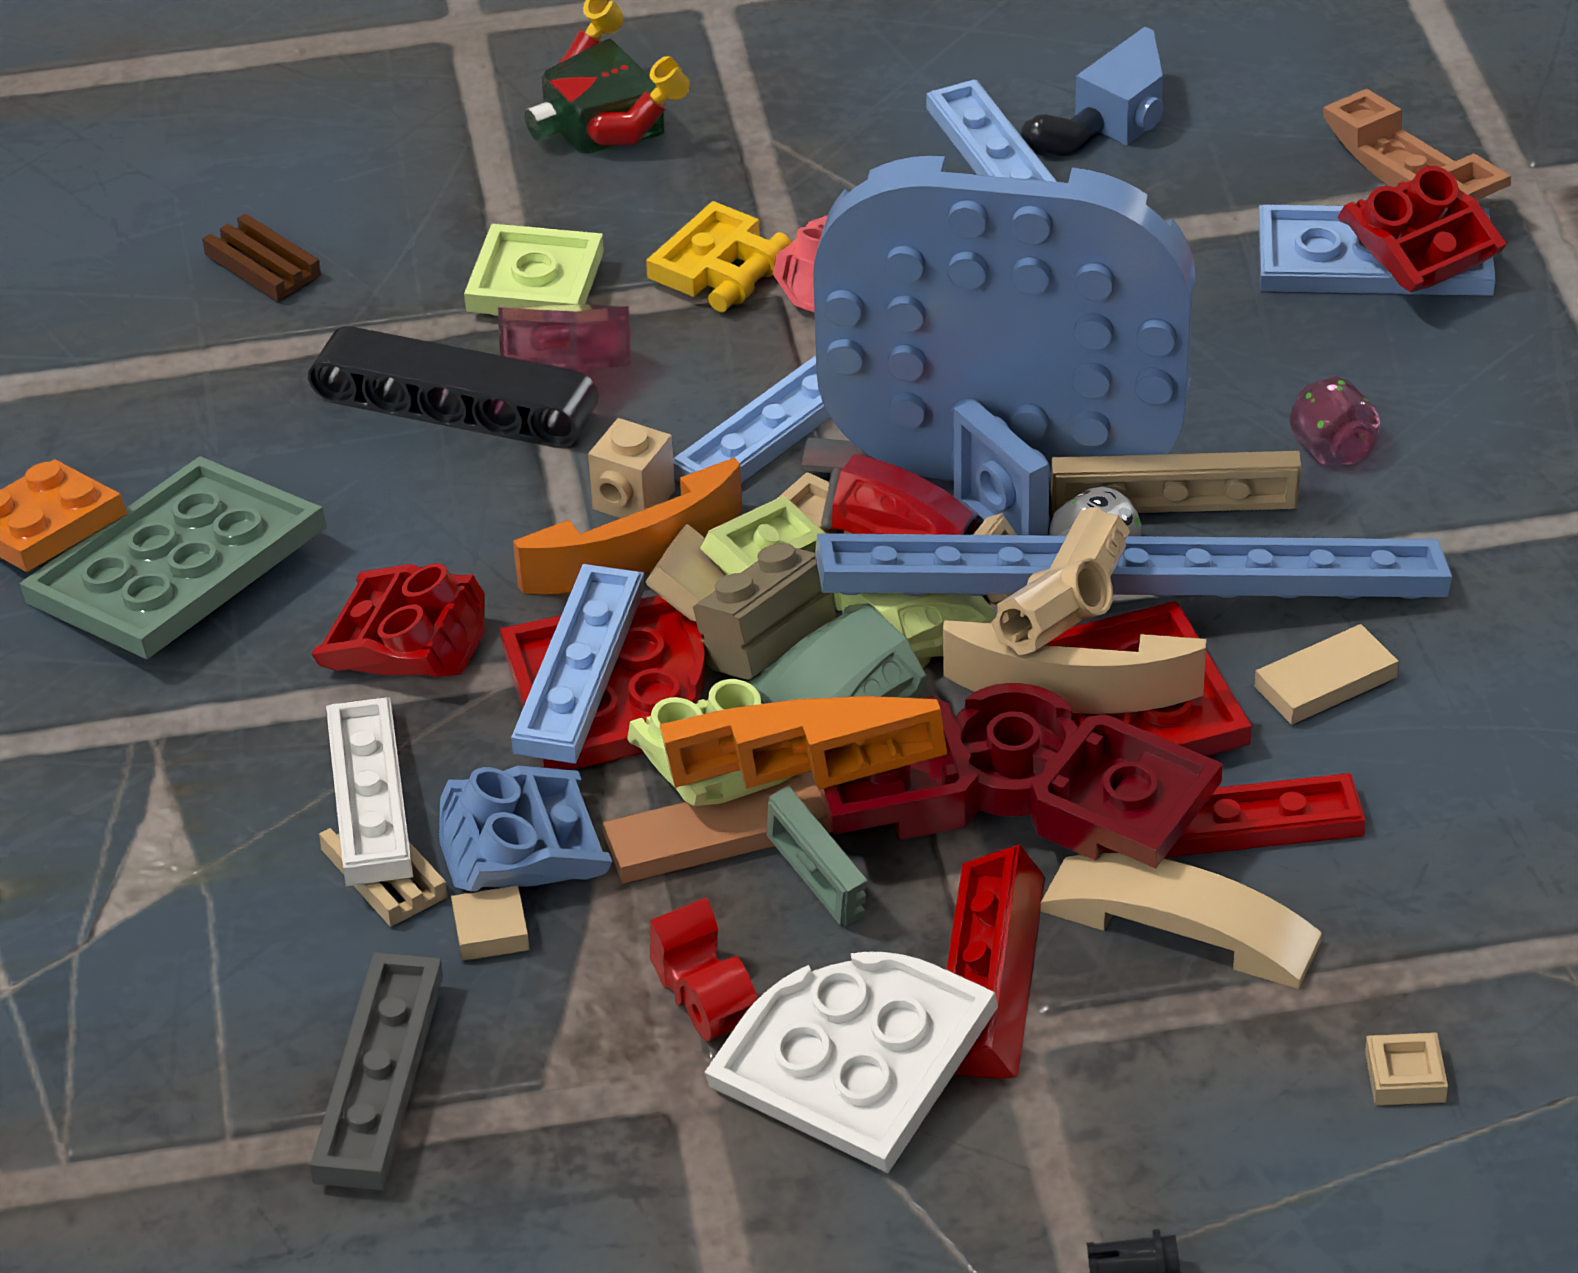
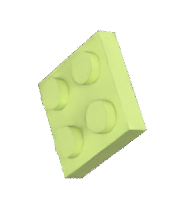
M491 224L464 293L466 312L491 314L493 316L546 319L553 322H579L604 253L603 234Z

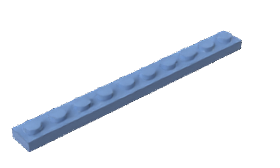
M817 534L815 557L822 593H841L844 595L903 593L911 596H919L926 593L968 594L971 596L1013 594L1027 585L1028 579L1033 573L1051 567L1067 536ZM1128 536L1126 538V548L1110 577L1113 595H1154L1165 598L1175 595H1215L1222 598H1233L1236 596H1279L1282 598L1339 596L1355 599L1366 596L1418 599L1421 597H1448L1452 580L1451 572L1438 539Z

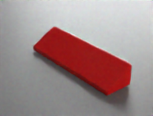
M1021 845L1012 846L962 864L946 970L995 992L998 1008L953 1075L1009 1079L1017 1077L1019 1074L1044 885V876L1041 870Z

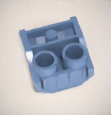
M515 766L505 771L492 767H481L475 769L469 779H448L440 797L439 843L454 887L478 891L481 887L537 886L570 879L587 880L607 874L612 859L609 852H603L579 790L581 782L579 772L529 766Z

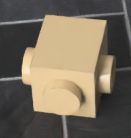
M617 418L588 453L592 508L594 510L623 518L667 501L675 491L671 434Z

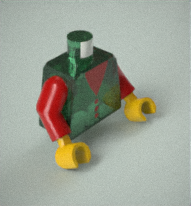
M586 0L583 11L591 21V24L586 32L580 29L567 53L557 65L545 70L541 79L544 103L525 110V122L530 134L535 140H541L560 132L579 153L584 154L617 146H632L640 140L664 134V111L667 108L664 102L667 99L676 101L685 97L689 92V79L682 72V68L670 56L659 59L651 68L649 76L611 38L601 42L600 38L603 34H612L622 27L624 22L623 12L613 0L610 2L608 0Z

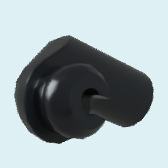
M1086 107L1072 119L1039 114L1024 123L1021 129V137L1031 149H1040L1056 155H1068L1100 132L1104 127V121L1100 112L1092 107Z

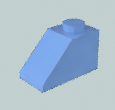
M1147 27L1142 28L1076 75L1075 115L1086 107L1096 109L1100 112L1104 121V127L1099 133L1126 146L1146 131L1153 129L1161 121L1164 110L1162 101L1163 74L1154 30Z

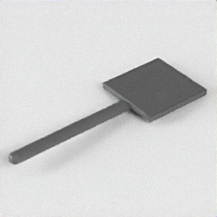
M807 437L801 471L831 473L821 520L822 528L829 530L832 528V507L840 471L854 454L869 458L873 457L866 454L851 441Z

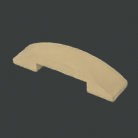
M944 621V677L974 692L1002 683L1031 684L1054 692L1068 703L1072 713L1082 714L1145 711L1183 703L1203 696L1206 639L1141 634L1139 652L1044 645L1034 652L1018 655L1008 645L999 643L991 623Z
M1102 853L1096 861L1081 854L1065 857L1041 901V912L1103 931L1112 915H1116L1233 950V970L1296 989L1300 988L1319 948L1322 932L1284 905L1241 883L1207 870L1163 859L1157 869L1121 853Z

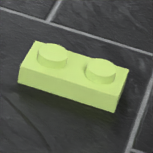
M782 496L709 530L700 549L720 567L725 575L741 573L757 562L758 553L763 548L773 544L787 543L793 545L794 548L815 553L817 534L826 533L788 498Z

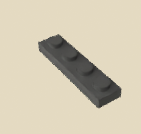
M373 952L311 1160L310 1168L313 1184L384 1191L443 980L441 958Z

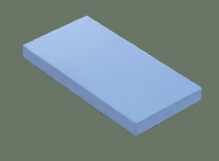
M1259 205L1260 292L1494 296L1495 271L1493 257L1472 269L1432 287L1410 293L1400 286L1393 275L1374 258L1350 226L1339 221L1337 217L1343 206ZM1482 208L1488 216V218L1490 219L1489 209Z

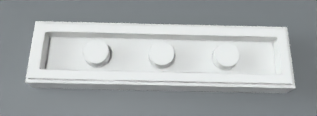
M390 697L326 706L346 886L413 877Z

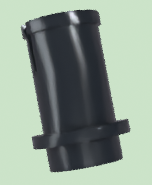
M1152 1229V1237L1102 1243L1086 1242L1090 1273H1180L1176 1235L1161 1236L1160 1229Z

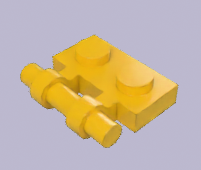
M712 201L646 260L647 278L692 297H695L707 285L716 288L708 295V301L716 311L724 312L732 304H742L754 292V284L761 277L767 278L773 275L777 253L785 249L792 242L787 235L780 232L776 233L769 240L760 237L759 219ZM737 258L745 261L740 267L731 263Z

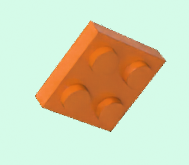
M56 459L32 466L26 471L25 476L0 490V558L25 572L31 571L127 515L121 494Z

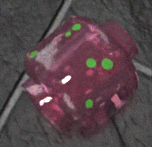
M1337 376L1323 378L1307 385L1299 393L1289 418L1292 433L1323 465L1340 463L1349 465L1361 461L1374 448L1380 427L1378 410L1350 380Z

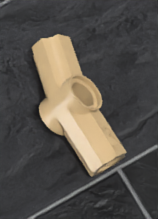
M1098 507L1088 508L1079 512L1051 567L1033 573L1028 579L1026 586L997 604L998 612L991 624L999 643L1008 645L1018 655L1028 654L1044 646L1083 619L1105 614L1110 609L1113 600V586L1110 577L1126 548L1125 540L1130 533L1129 528L1119 515L1109 514Z

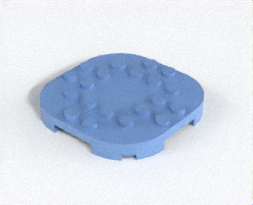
M945 156L910 157L882 164L870 170L866 181L853 188L850 192L844 189L838 196L827 216L816 252L813 271L816 373L823 404L840 431L866 454L926 478L954 481V408L972 399H975L993 416L1000 417L1009 429L1028 446L1040 451L1050 464V469L1052 457L1168 454L1174 446L1183 425L1191 378H1189L1195 265L1187 239L1173 218L1165 222L1155 211L1146 205L1148 196L1146 193L1120 179L1091 170L1072 168L1069 182L1064 183L945 172ZM1050 480V482H1049V490H1050V491H1051V480Z

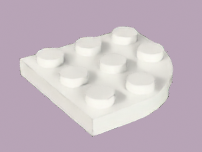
M887 952L851 953L852 961L829 965L812 972L809 965L777 982L750 1007L704 1072L708 1085L889 1173L998 1008L995 992L934 964L902 954Z

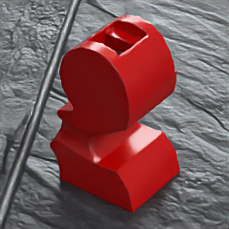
M707 897L650 920L649 960L658 974L661 985L673 990L677 1006L680 1007L685 1004L691 1022L698 1034L705 1041H710L733 1031L750 1007L758 1000L750 976L738 955L724 961L718 959L717 940L719 929Z

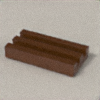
M246 213L237 218L238 228L230 224L219 228L221 238L218 239L212 234L202 238L204 254L277 302L321 276L319 259ZM237 247L238 249H240V250L243 251L244 253L248 254L249 256H251L252 258H254V261L251 260L250 258H248L247 256L243 255L242 253H240L239 251H237V250L234 249V248ZM271 270H273L274 272H276L277 274H279L287 280H282L281 278L273 274Z

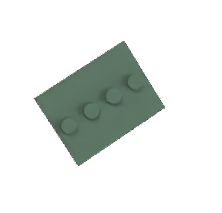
M199 456L126 508L127 515L70 547L20 582L19 585L26 604L142 658L149 659L328 526L321 506Z

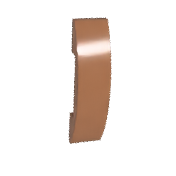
M1364 89L1323 107L1324 119L1342 144L1367 170L1388 186L1397 187L1398 183L1402 181L1405 183L1411 181L1420 169L1435 165L1450 172L1457 181L1458 189L1475 198L1476 201L1511 186V175L1475 153L1454 161L1403 130L1402 109L1369 89Z

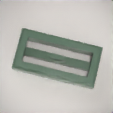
M789 785L769 796L767 837L839 925H843L846 928L863 918L865 909L861 905L866 901V894L862 890L867 888V879Z

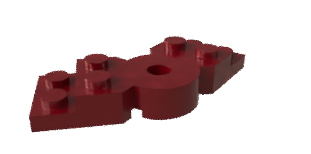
M1002 683L973 692L965 699V708L957 715L952 714L949 703L933 696L921 698L937 699L939 703L947 747L946 755L820 789V793L833 835L895 823L899 839L903 840L965 828L979 810L994 815L1010 817L1030 815L1038 836L1095 861L1107 847L1157 869L1221 784L1223 763L1107 714L1086 717L1082 724L1077 727L1076 722L1072 718L1071 707L1054 692L1031 684Z

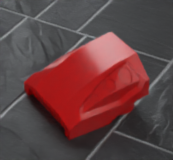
M1436 165L1420 169L1413 180L1406 183L1402 181L1398 183L1397 187L1381 186L1374 189L1367 200L1361 199L1356 204L1353 201L1344 205L1337 217L1340 222L1350 226L1374 258L1393 275L1400 286L1410 293L1432 287L1472 269L1502 252L1507 245L1476 199L1458 189L1454 176Z
M856 454L850 458L840 471L832 507V528L844 530V534L967 535L969 531H976L978 529L979 513L944 489L915 473L885 461Z
M433 563L424 567L405 564L362 571L356 578L357 586L323 643L316 646L311 654L318 666L336 671L350 669L380 675H430L432 677L461 675L485 633V593L473 574H450L446 566L441 563Z

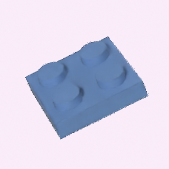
M975 399L955 407L954 497L979 513V525L987 517L1002 513L1017 535L1048 536V529L1050 528L1049 482L1051 480V469L1044 455L1037 449H1032L1009 429L1000 417L993 416Z

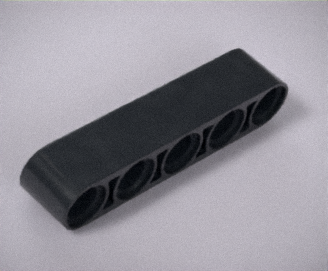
M343 326L334 331L308 370V381L311 388L324 400L335 404L554 448H566L577 440L599 399V393L593 381L583 373L572 369L351 326Z

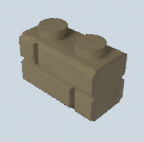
M787 543L767 546L758 553L757 562L741 573L730 574L719 579L715 583V591L693 606L698 631L704 635L701 641L704 642L706 663L712 670L750 680L778 660L803 638L837 617L832 593H822L814 552L794 548L793 545Z

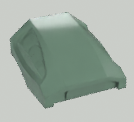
M869 603L845 607L841 616L803 638L776 662L766 667L748 682L759 692L761 701L764 704L795 699L857 696L921 698L927 694L926 674L907 638Z

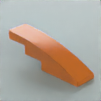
M878 696L795 699L729 708L659 724L675 788L740 770L746 789L811 771L817 789L820 790L947 754L941 708L937 699Z

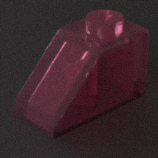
M582 304L498 307L501 356L575 371L631 365L629 306Z

